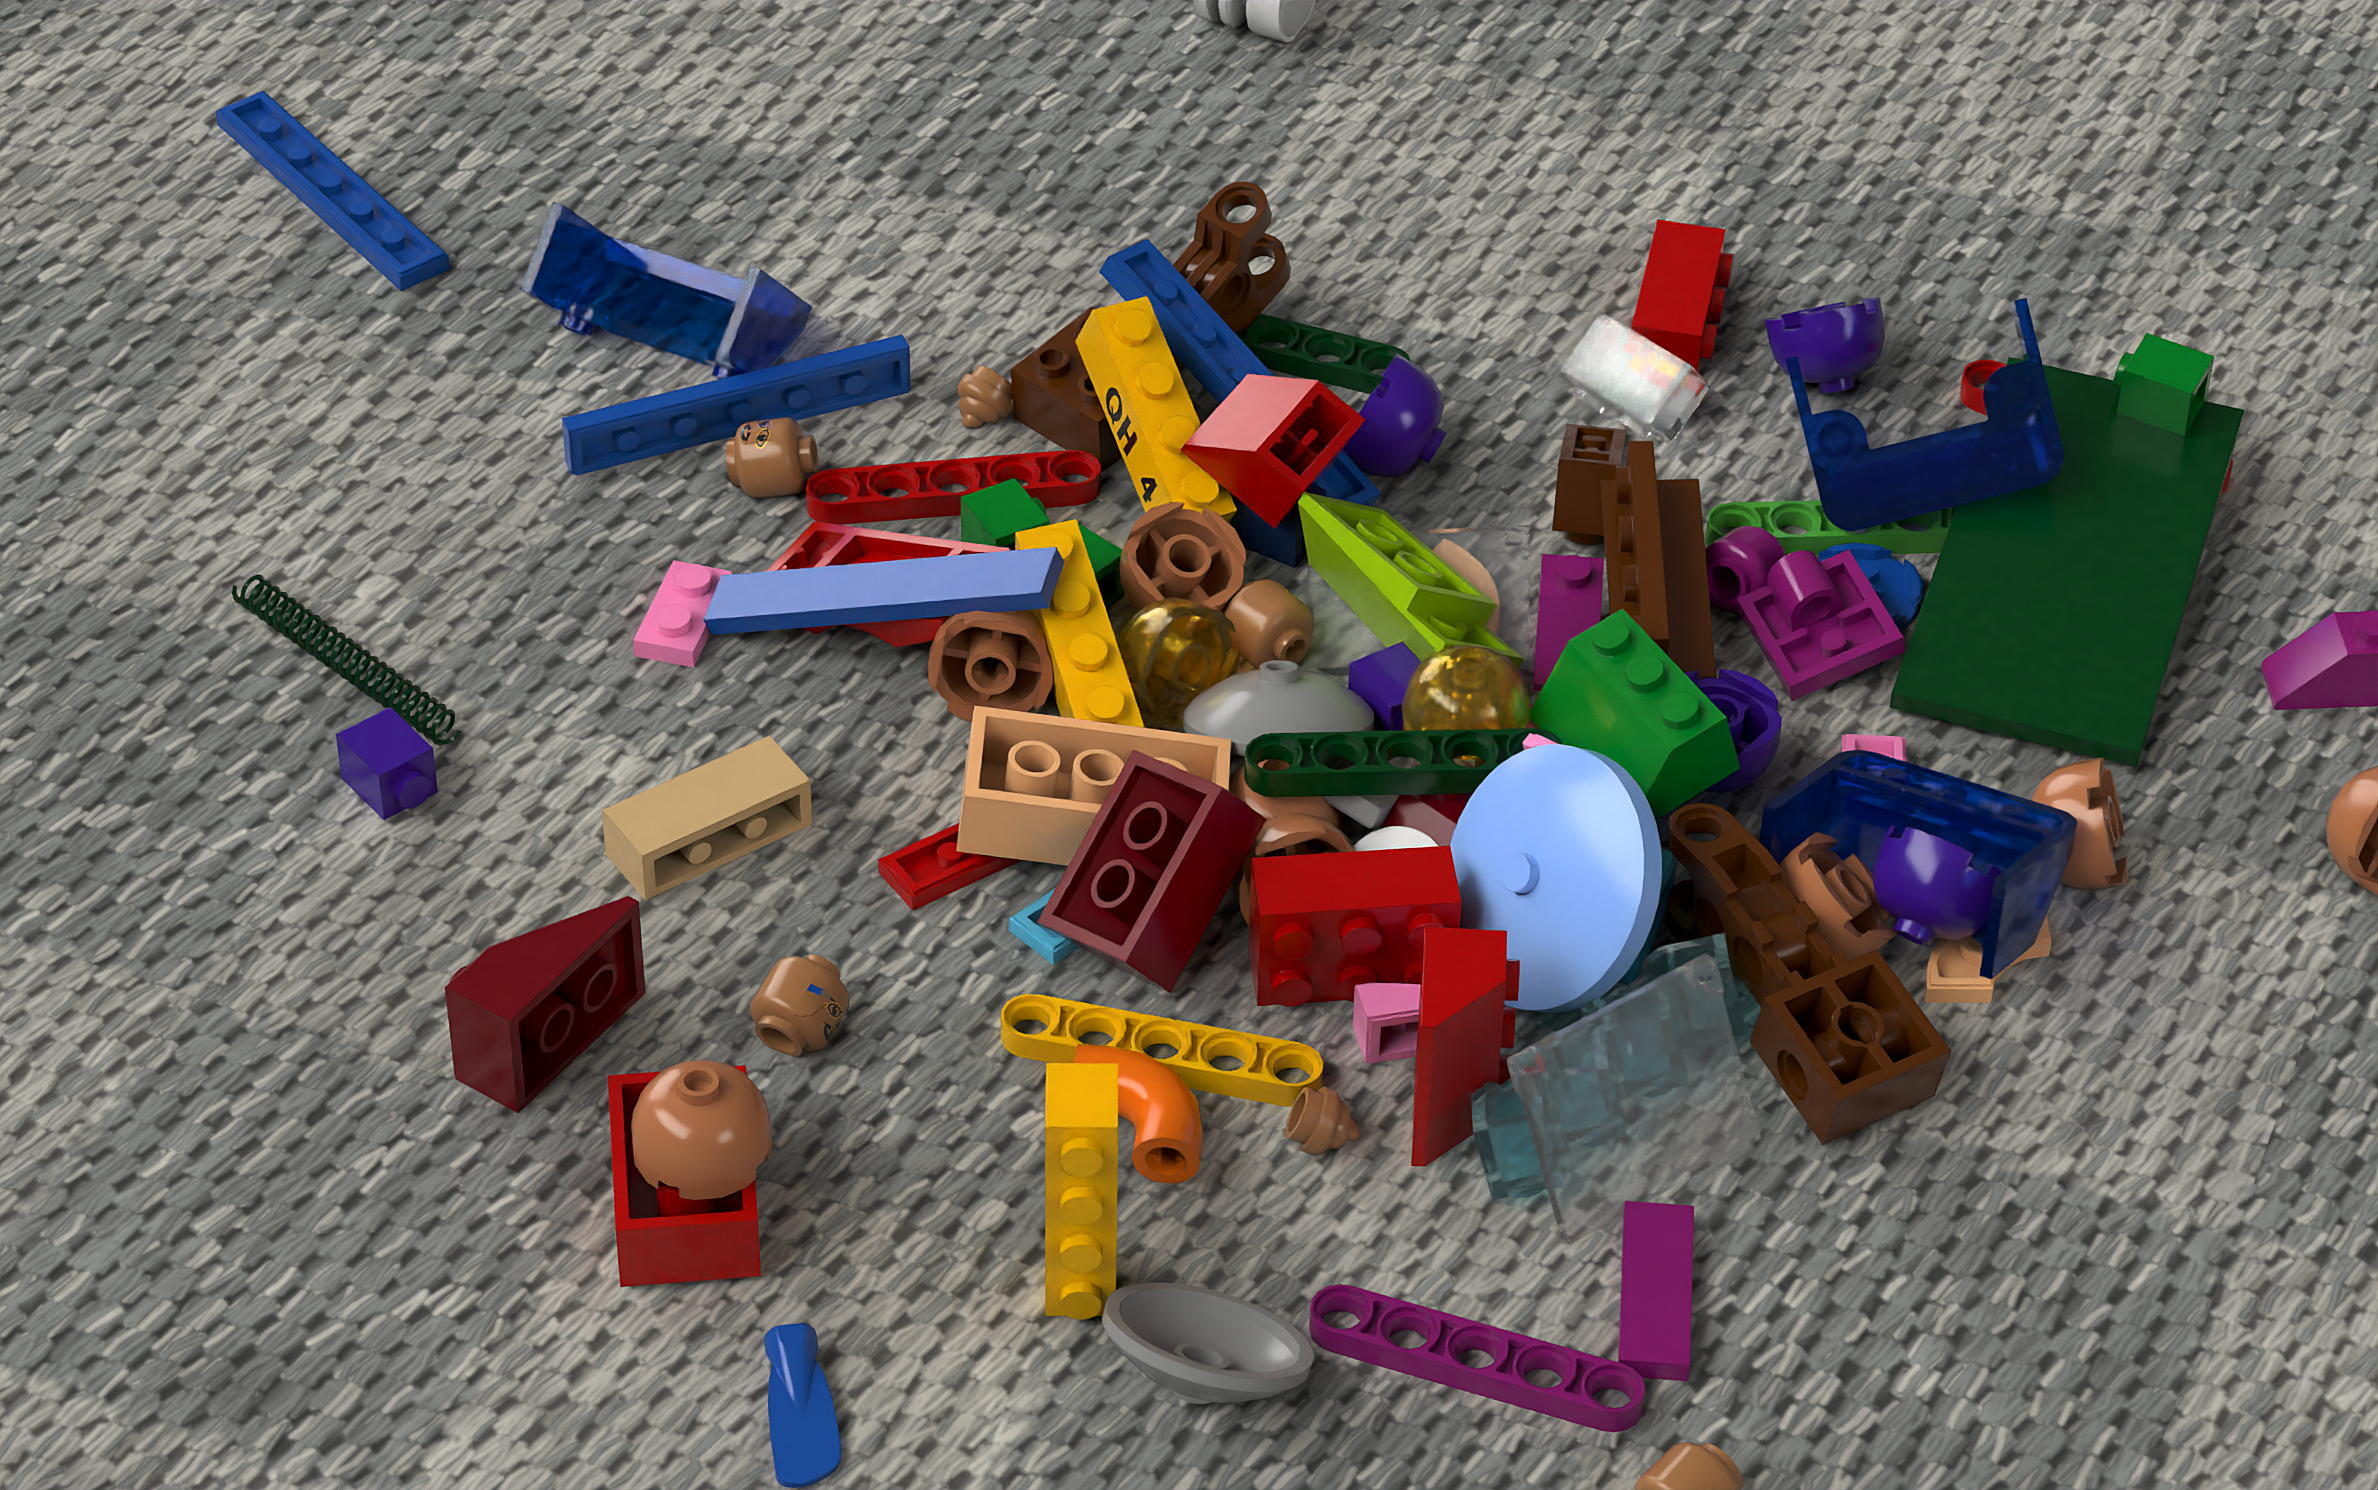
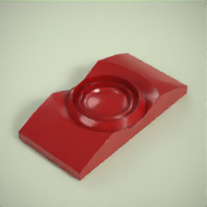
M814 521L766 571L1011 550L1004 547ZM949 616L843 624V626L859 632H868L897 648L934 639L939 627L944 624ZM837 625L806 627L803 629L818 634Z

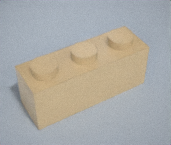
M769 735L603 809L605 854L638 893L647 900L812 825L811 781Z

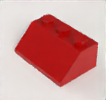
M1424 926L1415 1059L1411 1166H1427L1494 1121L1497 1095H1510L1512 1055L1500 1054V1049L1514 1048L1516 1008L1504 1007V1000L1518 1001L1520 960L1507 959V931Z

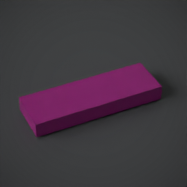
M1627 1200L1624 1203L1618 1362L1633 1368L1642 1378L1688 1381L1694 1231V1206Z

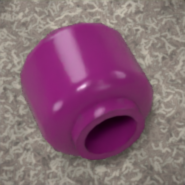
M1748 525L1733 528L1705 549L1710 603L1724 612L1739 614L1737 598L1766 586L1770 569L1778 560L1786 556L1784 548L1775 536L1763 528Z

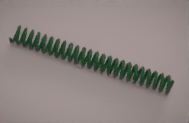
M258 574L250 577L244 583L240 597L237 595V586L233 585L232 596L236 603L250 610L260 620L265 621L268 626L274 627L277 632L282 633L284 637L299 645L301 649L306 650L309 655L315 656L318 661L323 662L333 672L340 674L343 679L348 680L350 684L365 692L375 702L380 703L384 708L391 707L405 722L414 727L417 732L424 734L426 738L432 740L434 744L439 746L448 744L460 735L461 731L457 729L450 738L446 740L438 739L448 733L455 722V712L453 710H447L445 704H438V700L434 697L430 698L428 692H421V688L417 685L413 686L411 680H404L403 674H396L395 669L388 668L386 662H379L377 656H371L368 650H363L362 646L355 644L353 639L346 638V635L342 632L338 633L336 627H330L327 621H322L319 615H313L312 610L305 609V606L297 603L295 598H289L286 592H281L279 587L273 586L271 581L265 580L262 575ZM254 580H259L260 583L252 589L249 598L245 599V592L248 586ZM259 597L257 604H253V600ZM283 597L284 600L279 603L280 598ZM268 601L265 610H261V606ZM276 607L274 614L269 616V612ZM300 609V612L295 615L296 610ZM284 613L282 621L278 622L277 618ZM305 614L308 615V618L303 621ZM292 619L290 627H286L285 624ZM313 620H315L317 623L311 627ZM300 625L298 633H294V629ZM321 626H324L325 629L321 631L320 634L317 636L321 629ZM309 630L306 638L302 639V635ZM329 632H332L333 635L328 638ZM317 636L315 643L310 645V641ZM341 638V641L334 647L331 656L327 657V652L333 648L337 639ZM325 642L323 650L319 651L318 647ZM346 643L349 644V647L342 653ZM354 649L357 650L358 653H356V654L351 658V660H350V662H349V664H348V667H347V668H343V664H345V663L350 659V657L352 656V654H353V652H354ZM342 653L339 662H335V658ZM362 655L366 656V659L358 666L356 673L352 674L351 671L359 664ZM373 661L375 664L367 671L364 679L360 680V675L368 669L370 662ZM379 667H382L383 670L376 676L373 685L368 686V681L374 678ZM387 673H390V674H391V677H389V678L385 681V683H384L383 686H382L381 691L377 692V691H376L377 687L380 686V685L383 683V681L385 680V678H386V676H387ZM399 679L400 682L392 689L390 696L385 698V693L392 688L395 680ZM404 685H407L408 688L401 694L398 703L393 704V700L401 693ZM412 691H416L417 694L411 698L406 709L402 710V705L410 698ZM424 697L425 700L418 706L415 714L410 716V711L417 706L420 698ZM429 703H433L434 706L428 710L423 721L419 722V717L426 711ZM441 709L442 712L435 718L432 726L427 728V723L433 719L437 710ZM446 715H450L451 718L448 725L440 733L436 734V729L443 723Z

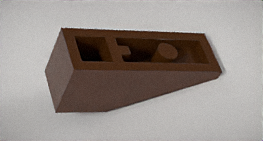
M1576 424L1566 425L1558 464L1552 531L1565 532L1564 538L1573 542L1598 543L1601 541V536H1604L1600 481L1615 480V467L1622 466L1626 429Z

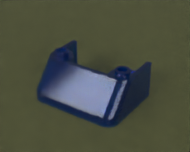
M556 202L552 203L519 289L553 312L561 315L558 325L569 331L591 337L594 328L713 367L711 376L718 380L772 367L804 331L813 308L759 268L750 266L747 276L743 280L606 235L563 204Z
M2027 298L2009 302L2024 361L2001 367L1994 371L1987 379L1983 389V402L1988 418L1987 421L1870 450L1865 429L1860 420L1853 414L1844 410H1828L1812 415L1798 356L1785 359L1822 509L1832 524L1844 530H1861L2038 486L2050 481L2058 474L2064 460V449Z
M1851 750L1838 753L1767 803L1763 810L1759 842L1770 852L1779 865L1792 850L1814 833L1830 835L1839 841L1830 848L1831 851L1836 853L1843 861L1854 853L1873 874V867L1879 848L1889 827L1896 826L1901 835L1905 828L1909 827L1937 836L1973 853L1974 856L1971 860L1974 864L1973 869L1985 876L1992 864L2001 870L2002 873L1994 878L1988 922L1985 927L1979 929L1976 934L1971 936L1981 944L1983 949L1979 976L1992 980L2035 944L2072 854L2078 823L2074 816L2058 808L1879 753Z

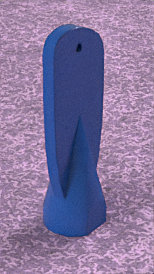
M806 1323L778 1325L771 1328L764 1337L765 1352L772 1365L768 1388V1419L774 1470L780 1485L790 1488L805 1487L828 1477L836 1471L841 1463L839 1429L832 1396L825 1375L816 1361L818 1340L815 1329Z

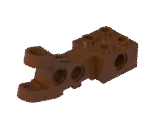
M1235 182L1226 185L1208 201L1197 214L1194 240L1172 265L1234 333L1239 329L1240 333H1242L1250 326L1284 288L1291 274V266L1282 242L1275 236L1265 233L1272 217L1266 195L1258 185L1250 182ZM1250 205L1256 208L1255 214L1248 221L1232 223L1226 220L1230 211L1238 206ZM1260 256H1268L1275 260L1272 267L1261 274H1252L1248 265L1250 261ZM1091 306L1012 367L1010 373L1015 419L1065 450H1082L1091 453L1098 458L1101 464V472H1103L1123 457L1075 342L1092 310L1095 309ZM1171 351L1180 373L1186 367Z
M1695 803L1683 806L1675 811L1669 820V849L1673 856L1689 871L1688 876L1691 879L1677 883L1669 891L1667 899V927L1671 935L1689 954L1705 947L1708 948L1743 981L1758 1002L1761 1010L1750 1044L1821 1144L1830 1143L1935 1096L1952 1051L1879 951L1876 949L1848 961L1842 951L1835 954L1818 931L1819 919L1805 901L1798 903L1781 880L1783 870L1776 860L1728 811L1709 803ZM1693 833H1709L1718 838L1704 842L1694 841L1686 836ZM1693 907V916L1686 914L1684 910Z

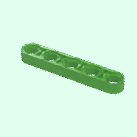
M1960 497L1725 503L1714 507L1709 512L1705 542L1709 546L1725 535L1719 531L1722 528H1738L1750 525L1763 528L1775 536L1784 548L1786 555L1796 551H1810L1819 556V552L1831 546L1848 543L1879 545L1891 550L1892 554L1940 553ZM1908 522L1918 523L1925 526L1928 530L1922 532L1909 531L1899 525ZM1857 524L1868 531L1865 533H1850L1842 530L1840 526ZM1789 525L1804 528L1807 533L1802 535L1788 534L1782 532L1779 528Z

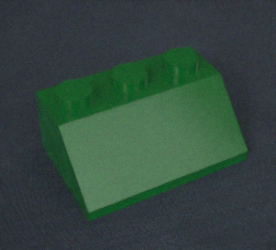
M1623 608L1568 641L1528 714L1530 724L1534 728L1554 733L1562 740L1563 745L1598 752L1622 766L1633 777L1645 794L1655 820L1740 769L1727 717Z

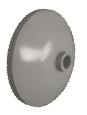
M1274 660L1262 663L1260 669L1232 675L1200 693L1184 710L1183 729L1188 734L1231 739L1230 754L1245 756L1246 746L1249 742L1263 734L1374 731V712L1360 695L1323 674L1298 669V665L1294 662Z
M1161 1282L1128 1285L1110 1294L1102 1315L1104 1329L1119 1352L1148 1378L1171 1390L1178 1398L1190 1403H1240L1283 1394L1307 1379L1314 1359L1312 1346L1306 1337L1281 1317L1251 1302L1206 1288Z

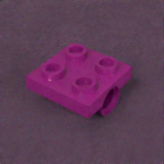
M1850 550L1821 562L1810 551L1790 553L1772 566L1767 576L1766 586L1737 598L1739 614L1791 701L1905 652L1904 638Z

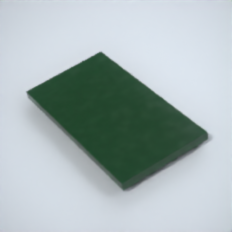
M2008 357L1891 693L1890 708L2097 758L2103 757L2105 760L2138 767L2241 429L2244 410L2206 401L2185 437L2117 413L2121 388L2113 386V380Z

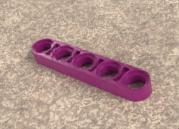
M1337 1284L1327 1286L1318 1291L1311 1300L1309 1316L1311 1338L1319 1347L1329 1352L1600 1431H1625L1636 1425L1642 1417L1645 1392L1644 1381L1638 1372L1623 1363L1351 1285ZM1346 1311L1355 1315L1360 1321L1351 1328L1337 1329L1327 1325L1322 1319L1330 1312ZM1411 1330L1422 1334L1427 1341L1420 1347L1408 1349L1395 1345L1389 1338L1398 1331ZM1467 1350H1482L1488 1353L1494 1359V1362L1487 1367L1471 1368L1462 1364L1457 1359V1356ZM1546 1369L1557 1373L1562 1378V1382L1554 1387L1541 1388L1530 1384L1525 1379V1375L1533 1370ZM1603 1389H1617L1624 1392L1631 1401L1623 1407L1611 1408L1599 1404L1593 1398V1395Z

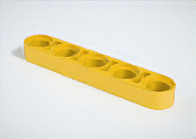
M1039 994L1016 996L1006 1002L1001 1010L1000 1024L1003 1046L1010 1053L1022 1058L1049 1063H1074L1076 1047L1078 1044H1083L1078 1040L1079 1037L1089 1032H1102L1113 1038L1105 1046H1114L1145 1053L1144 1049L1154 1044L1173 1046L1179 1051L1177 1054L1170 1058L1156 1060L1180 1074L1190 1089L1292 1107L1295 1099L1304 1087L1315 1091L1322 1087L1323 1060L1319 1052L1314 1048L1300 1042ZM1024 1020H1038L1048 1026L1043 1032L1034 1035L1023 1034L1013 1028L1014 1025ZM1233 1056L1240 1059L1244 1065L1236 1070L1222 1071L1214 1068L1209 1062L1216 1057ZM1298 1068L1308 1073L1310 1078L1300 1083H1287L1281 1081L1275 1074L1282 1069Z

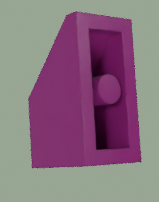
M1542 554L1533 691L1542 690L1568 641L1601 621L1604 558Z
M2378 611L2333 612L2264 659L2261 664V670L2274 710L2378 706Z

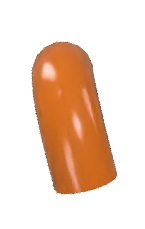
M1078 1044L1074 1063H1118V1117L1127 1119L1135 1127L1131 1157L1134 1168L1142 1176L1160 1183H1181L1191 1179L1199 1169L1204 1136L1198 1100L1180 1074L1146 1053L1114 1046Z

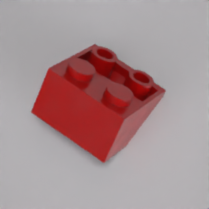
M1247 374L1188 439L1180 451L1275 529L1298 503L1303 492H1308L1335 461L1366 419L1318 380Z

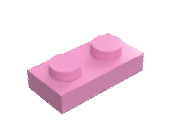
M673 560L633 639L634 656L694 668L710 635V631L703 619L721 575H730L732 571Z

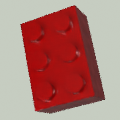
M1450 845L1251 858L1248 952L1257 1006L1282 1005L1294 1007L1313 1002L1344 1000L1354 1002L1355 985L1367 983L1421 984L1424 926L1460 928L1462 902Z
M746 1065L733 1066L747 1075ZM661 1071L607 1075L615 1230L620 1287L761 1276L755 1180L746 1188L725 1197L702 1200L679 1197L678 1187L668 1186L659 1181V1189L647 1183L634 1163L631 1123L633 1110L641 1092Z

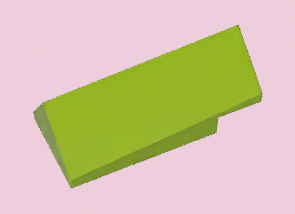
M1303 492L1298 501L1309 564L1386 647L1403 641L1444 685L1442 708L1449 715L1520 668L1524 658L1486 627L1497 604L1386 511L1380 508Z

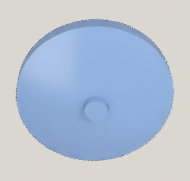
M1562 744L1541 745L1521 751L1496 767L1477 787L1467 802L1450 843L1462 902L1460 928L1507 931V959L1520 960L1518 1001L1504 1000L1505 1005L1540 1013H1561L1581 1008L1604 995L1618 983L1636 960L1651 930L1657 911L1662 879L1661 845L1652 809L1637 782L1622 766L1609 757L1592 750Z

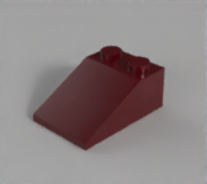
M626 896L489 946L472 963L457 970L445 986L455 1079L519 1113L646 993L639 901Z

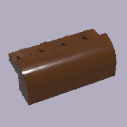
M1628 441L1626 466L1615 467V480L1600 481L1610 615L1623 608L1684 673L1699 670L1698 679L1716 678L1699 479L1656 480L1653 441Z

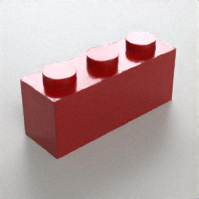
M1657 219L1631 325L1630 341L1691 378L1697 379L1701 359H1713L1718 325L1710 324V322L1721 323L1726 289L1718 287L1729 288L1734 254L1723 252L1726 229Z

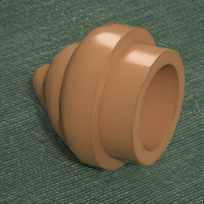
M978 365L972 374L966 373L958 384L957 392L961 399L959 410L963 417L962 424L965 428H978L984 422L996 423L1001 418L1008 417L1014 409V405L1011 402L1013 399L1012 384L988 367Z
M1304 1087L1295 1099L1289 1113L1285 1136L1287 1139L1300 1143V1151L1311 1155H1320L1326 1152L1328 1148L1338 1149L1344 1146L1347 1141L1357 1140L1359 1129L1356 1122L1350 1118L1349 1108L1340 1099L1336 1091L1327 1087H1321L1318 1091Z

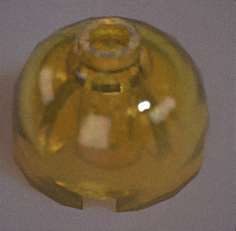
M1176 597L1144 605L1133 614L1121 630L1117 644L1139 710L1160 723L1183 728V719L1180 717L1183 716L1185 708L1203 691L1237 674L1240 664V651L1231 647L1229 630L1236 633L1232 621L1216 608L1204 603ZM1174 687L1185 691L1184 704L1165 701L1164 692L1166 688Z
M1470 644L1448 646L1432 652L1411 673L1402 702L1403 731L1528 728L1531 714L1526 682L1517 667L1506 656L1490 648ZM1464 755L1455 758L1460 760L1475 759L1474 767H1478L1486 763L1484 760L1476 756Z

